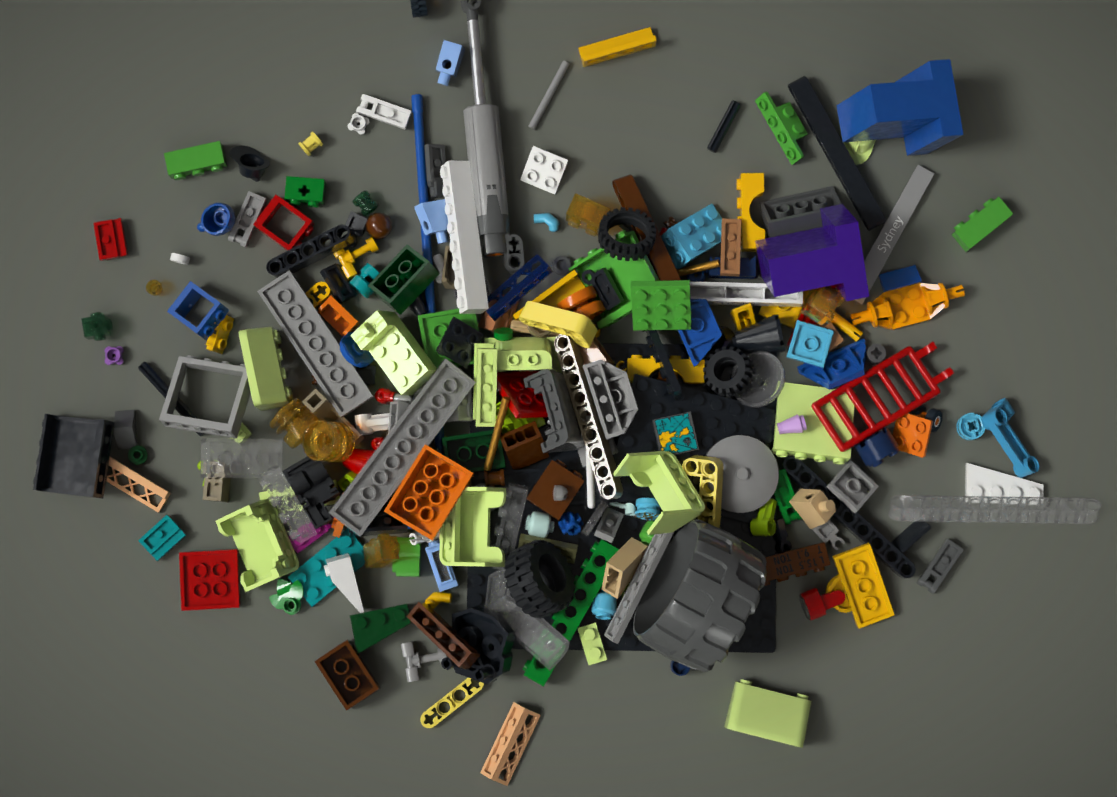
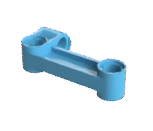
M1003 398L991 406L982 416L981 421L984 428L993 433L1013 463L1015 474L1019 478H1023L1038 472L1040 466L1038 460L1034 456L1029 455L1009 425L1008 421L1015 414V410L1007 398Z

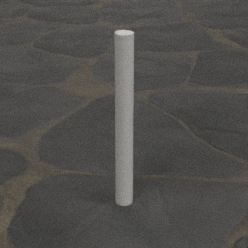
M563 61L528 125L529 128L535 130L570 65L568 62Z

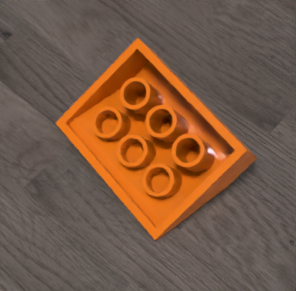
M424 445L384 512L433 541L474 473L431 447Z

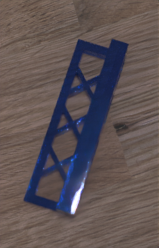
M538 254L535 255L487 297L488 303L492 300L498 301L486 312L496 321L553 272L550 266ZM539 261L541 264L532 271V265ZM521 275H528L517 284L518 277H520ZM512 288L507 294L503 296L504 289Z

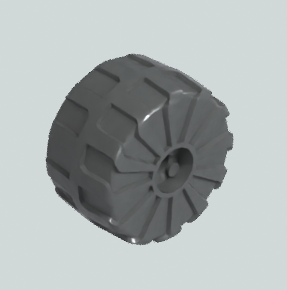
M698 519L690 521L676 533L667 545L637 605L633 623L634 635L637 636L639 641L672 661L702 672L712 670L715 662L721 663L728 656L731 644L739 642L745 632V622L749 614H754L760 601L759 590L764 587L767 576L765 556L750 544L725 530Z

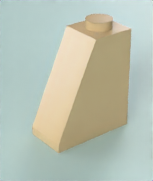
M631 537L606 563L601 590L618 599L633 578L648 546Z

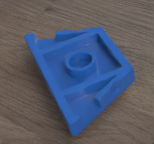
M691 299V330H678L695 367L722 336V333L707 299Z
M861 339L828 353L824 368L805 363L797 367L798 372L829 390L865 375L866 341Z

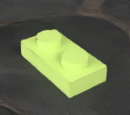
M596 622L577 628L588 665L607 660Z

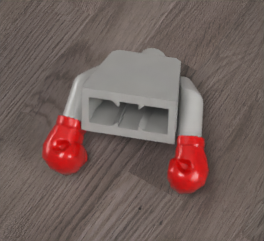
M379 388L375 392V400L381 404H390L388 433L414 398L409 395L397 394V392L387 388ZM376 437L372 440L371 446L374 450L378 448L384 437Z

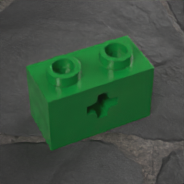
M286 176L284 196L286 202H289L292 206H300V203L315 208L319 207V205H324L325 179ZM305 189H307L309 193H306V196H303L301 192H304Z

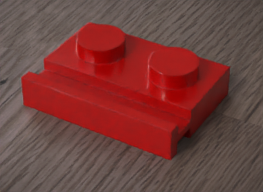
M121 218L93 223L100 261L128 256Z

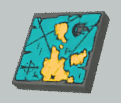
M691 411L652 420L659 451H669L676 455L699 450Z

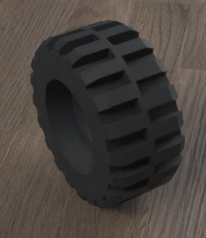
M534 540L513 550L507 557L504 569H506L504 572V577L507 580L506 586L510 590L511 598H514L516 601L515 604L521 607L525 614L542 619L566 609L571 604L575 595V578L572 575L571 566L567 563V558L561 554L559 548L554 547V544L545 540Z

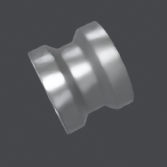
M873 344L866 350V360L870 364H878L886 357V350L881 344Z

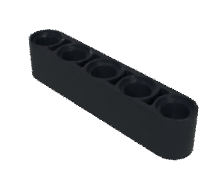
M338 225L272 258L266 265L267 272L276 278L289 270L293 274L351 245L356 238L355 232L346 225ZM347 231V236L342 239V234ZM331 240L330 245L325 247L326 241ZM314 248L313 254L308 256L309 250ZM297 256V261L292 264V259ZM280 265V270L275 273V268Z

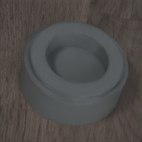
M559 256L554 260L553 270L556 274L564 276L570 272L568 268L572 267V263L568 257Z

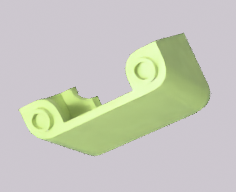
M270 499L247 505L216 520L221 534L226 537L233 536L247 571L241 574V584L245 592L285 576L299 568L296 553L276 506Z
M743 679L740 680V683L735 682L725 728L803 748L812 702L808 700L809 696L797 693V697L762 689L751 686V681Z

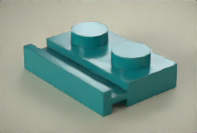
M167 514L138 541L156 561H159L186 534Z

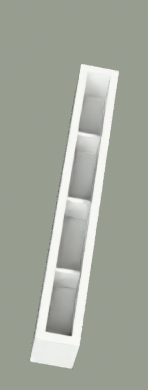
M449 160L441 166L440 176L443 179L442 193L445 197V214L448 218L447 231L450 234L449 248L453 257L452 269L455 273L454 286L457 289V307L460 314H481L488 310L489 307L470 161Z
M690 281V299H707L708 304L746 305L751 303L752 306L801 307L803 304V291L774 297L765 283Z

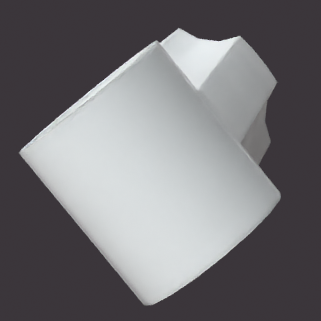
M389 413L355 415L356 430L361 435L388 430Z

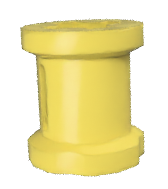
M313 131L306 140L298 143L308 156L318 146L323 145Z

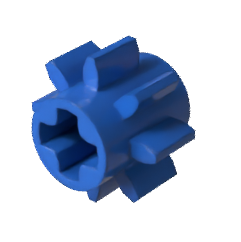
M573 512L564 513L561 516V521L558 522L562 533H568L569 535L578 534L581 526L584 525L579 513L574 514Z

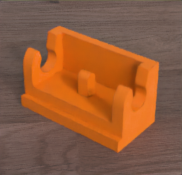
M331 295L318 308V313L342 337L352 332L359 325V322Z

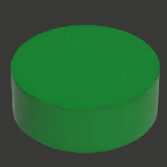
M507 327L497 328L494 330V338L499 341L511 340L513 338V329Z

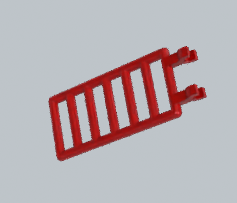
M931 342L915 352L912 346H908L867 370L865 375L845 383L812 403V409L841 452H845L941 393L938 384L950 378L954 372L949 367L937 376H931L921 359L937 349L934 342ZM907 355H909L931 391L924 395L921 394L900 362ZM892 364L916 399L908 405L884 371V369ZM875 374H878L900 408L893 414L889 412L868 380ZM862 383L884 417L883 420L876 424L852 389ZM845 392L869 427L859 433L837 397ZM829 402L853 437L845 443L821 409L822 406Z

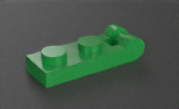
M781 469L778 470V484L773 495L786 526L791 524V521L796 519L799 521L802 518L789 502L795 494L786 470ZM793 507L794 512L788 514L786 509Z

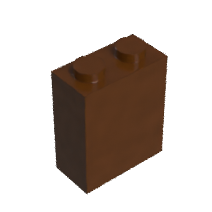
M535 421L500 435V440L513 470H519L549 457L548 453H543L541 443H544Z
M557 459L556 462L551 460L526 500L559 521L584 483V480H582L583 476L575 470L572 472L565 469L567 465ZM555 485L567 488L568 494L565 500L554 501L553 490Z

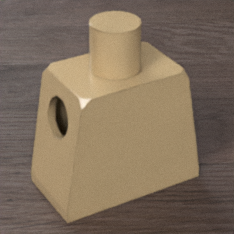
M800 489L789 501L810 529L825 524L836 512L834 501L829 500L821 490Z

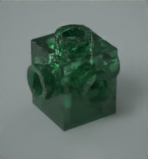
M102 312L92 313L90 317L81 318L84 337L88 340L101 341L105 340L106 336H111L110 330H113L112 321Z

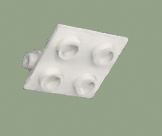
M533 145L520 180L556 194L564 170L568 165V159Z

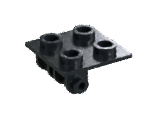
M453 316L436 351L439 355L446 356L467 368L474 355V343H480L484 334Z

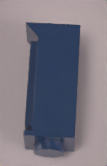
M756 255L751 260L749 258H740L739 276H720V267L705 270V273H708V278L754 279L756 277ZM709 257V261L719 259L720 262V257H714V259H712V257Z

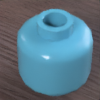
M600 590V593H597L592 602L591 612L596 615L597 619L609 620L617 610V598Z

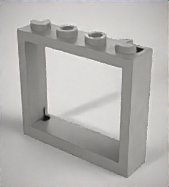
M190 355L186 357L179 356L159 420L165 427L237 439L251 393L245 364L237 366L227 361L219 363L209 358L200 360ZM187 368L242 376L228 424L173 415Z

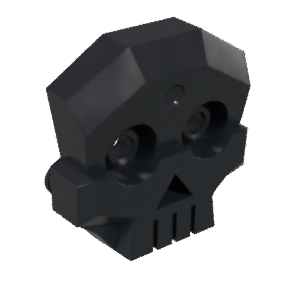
M475 606L452 614V628L481 655L469 670L459 668L449 657H445L441 661L444 669L454 668L455 673L485 684L496 681L500 675L510 671L513 658L511 649L515 640V631L501 613L481 606Z

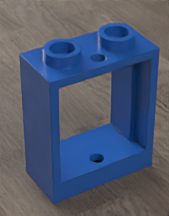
M190 281L167 312L200 337L207 340L225 318L229 309ZM203 296L213 303L214 306L198 327H195L185 319V316L199 298Z

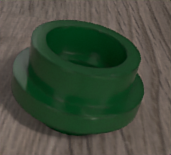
M134 446L128 452L130 462L135 465H141L147 460L148 453L142 446ZM136 452H140L141 454L140 458L138 459L134 457V454Z

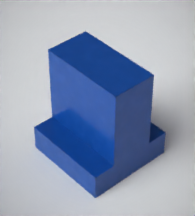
M950 59L928 61L894 83L870 84L836 105L843 142L904 137L907 156L928 154L964 135Z

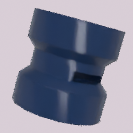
M671 661L670 663L671 671L678 676L686 675L690 670V667L678 662Z

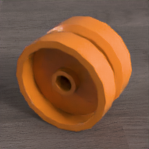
M593 285L573 293L557 304V308L585 315L590 320H593L606 310L601 300L593 301L598 295Z

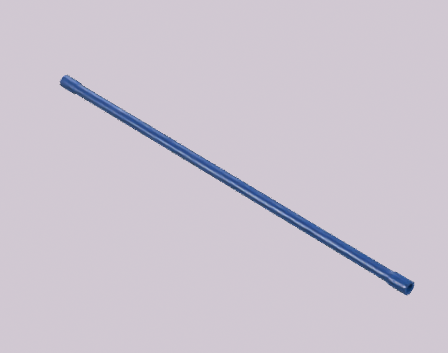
M415 94L411 95L414 117L419 204L429 202L424 146L423 96ZM421 226L423 257L433 265L431 235H425ZM434 280L425 289L426 310L428 314L436 312ZM443 426L435 436V450L445 456L442 441L444 437Z

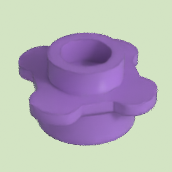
M108 346L105 348L106 359L104 361L107 365L123 364L122 353L124 349L121 346L117 348Z

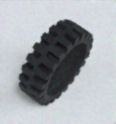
M621 207L620 211L616 208L613 209V213L611 211L607 212V215H604L600 221L598 242L601 249H604L606 254L610 253L612 258L617 256V260H622V257L625 258V261H630V258L633 261H636L638 257L640 259L644 258L645 255L652 251L656 239V228L652 218L647 217L645 212L640 214L641 210L636 209L634 212L633 208L630 207L628 211H626L625 207ZM616 225H633L641 229L646 238L639 243L625 244L614 240L608 231Z

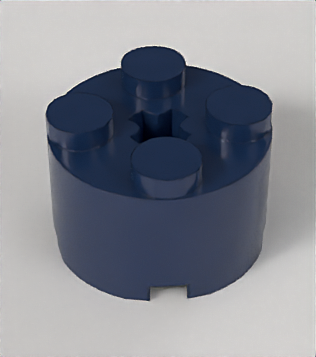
M887 426L882 429L883 431L876 432L854 446L866 466L876 467L883 462L882 459L884 457H892L899 452V445Z

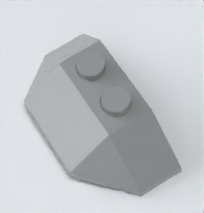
M601 359L583 365L606 440L625 434L639 410L627 372Z

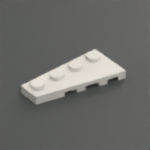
M966 463L965 502L1043 504V484Z

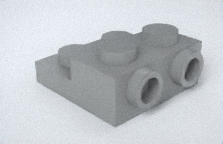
M850 460L826 487L851 511L856 513L879 486L857 464Z

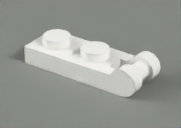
M362 94L361 104L357 107L356 113L406 130L412 113L411 110ZM368 104H373L372 110L367 109Z

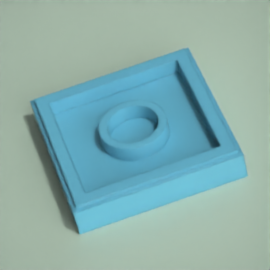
M797 320L786 357L824 368L834 331Z

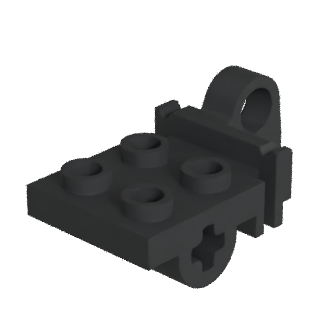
M314 452L283 470L282 473L300 504L303 505L302 508L314 528L318 529L333 521L324 504L341 494L334 487V482L318 455Z

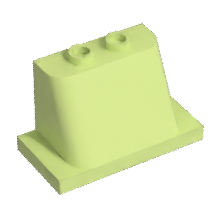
M513 337L508 341L484 338V343H494V348L498 349L497 372L553 369L562 373L554 346L556 337Z

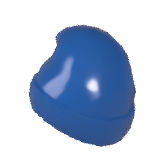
M224 203L209 205L204 210L197 229L200 232L206 231L214 236L226 234L233 229L235 224L233 209Z

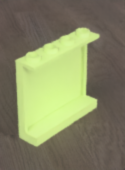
M786 382L778 383L776 386L777 406L774 443L771 450L773 454H776L777 457L795 456V459L799 460L813 458L816 462L829 460L838 465L845 464L851 459V448L845 452H841L811 407L812 403L835 389L829 390L825 387ZM845 392L837 397V399L853 422L854 404ZM829 402L822 406L821 409L842 441L845 443L850 440L852 435L832 404ZM797 414L804 416L807 430H804L803 433L779 434L777 423Z

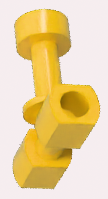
M372 237L365 240L367 244L351 253L349 250L345 251L344 249L333 253L336 260L339 259L342 265L341 269L348 281L353 279L355 275H358L353 266L356 263L354 259L370 250L372 254L379 250Z

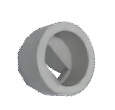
M555 485L553 490L554 501L565 500L568 494L567 488Z

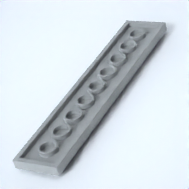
M444 359L328 513L360 537L403 481L424 445L429 446L476 382L449 360Z

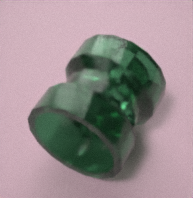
M367 190L361 192L352 201L356 207L361 209L364 217L370 215L379 206L376 200L370 198Z

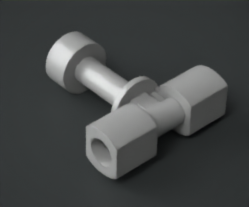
M413 641L401 643L402 654L406 658L407 663L405 670L408 682L420 680L418 668H421V663L439 660L441 664L442 659L447 657L439 648L437 653L419 656V652L415 653Z

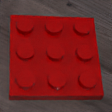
M539 371L497 372V390L502 397L510 398L508 407L516 419L548 417L542 393L535 394L534 388H525L523 380Z
M238 549L179 552L181 611L240 608Z

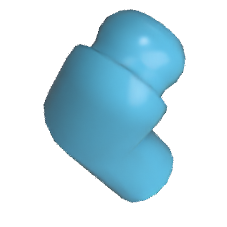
M534 214V223H546L551 232L559 230V220L552 214Z

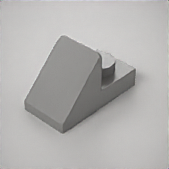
M606 507L594 536L612 543L624 514Z

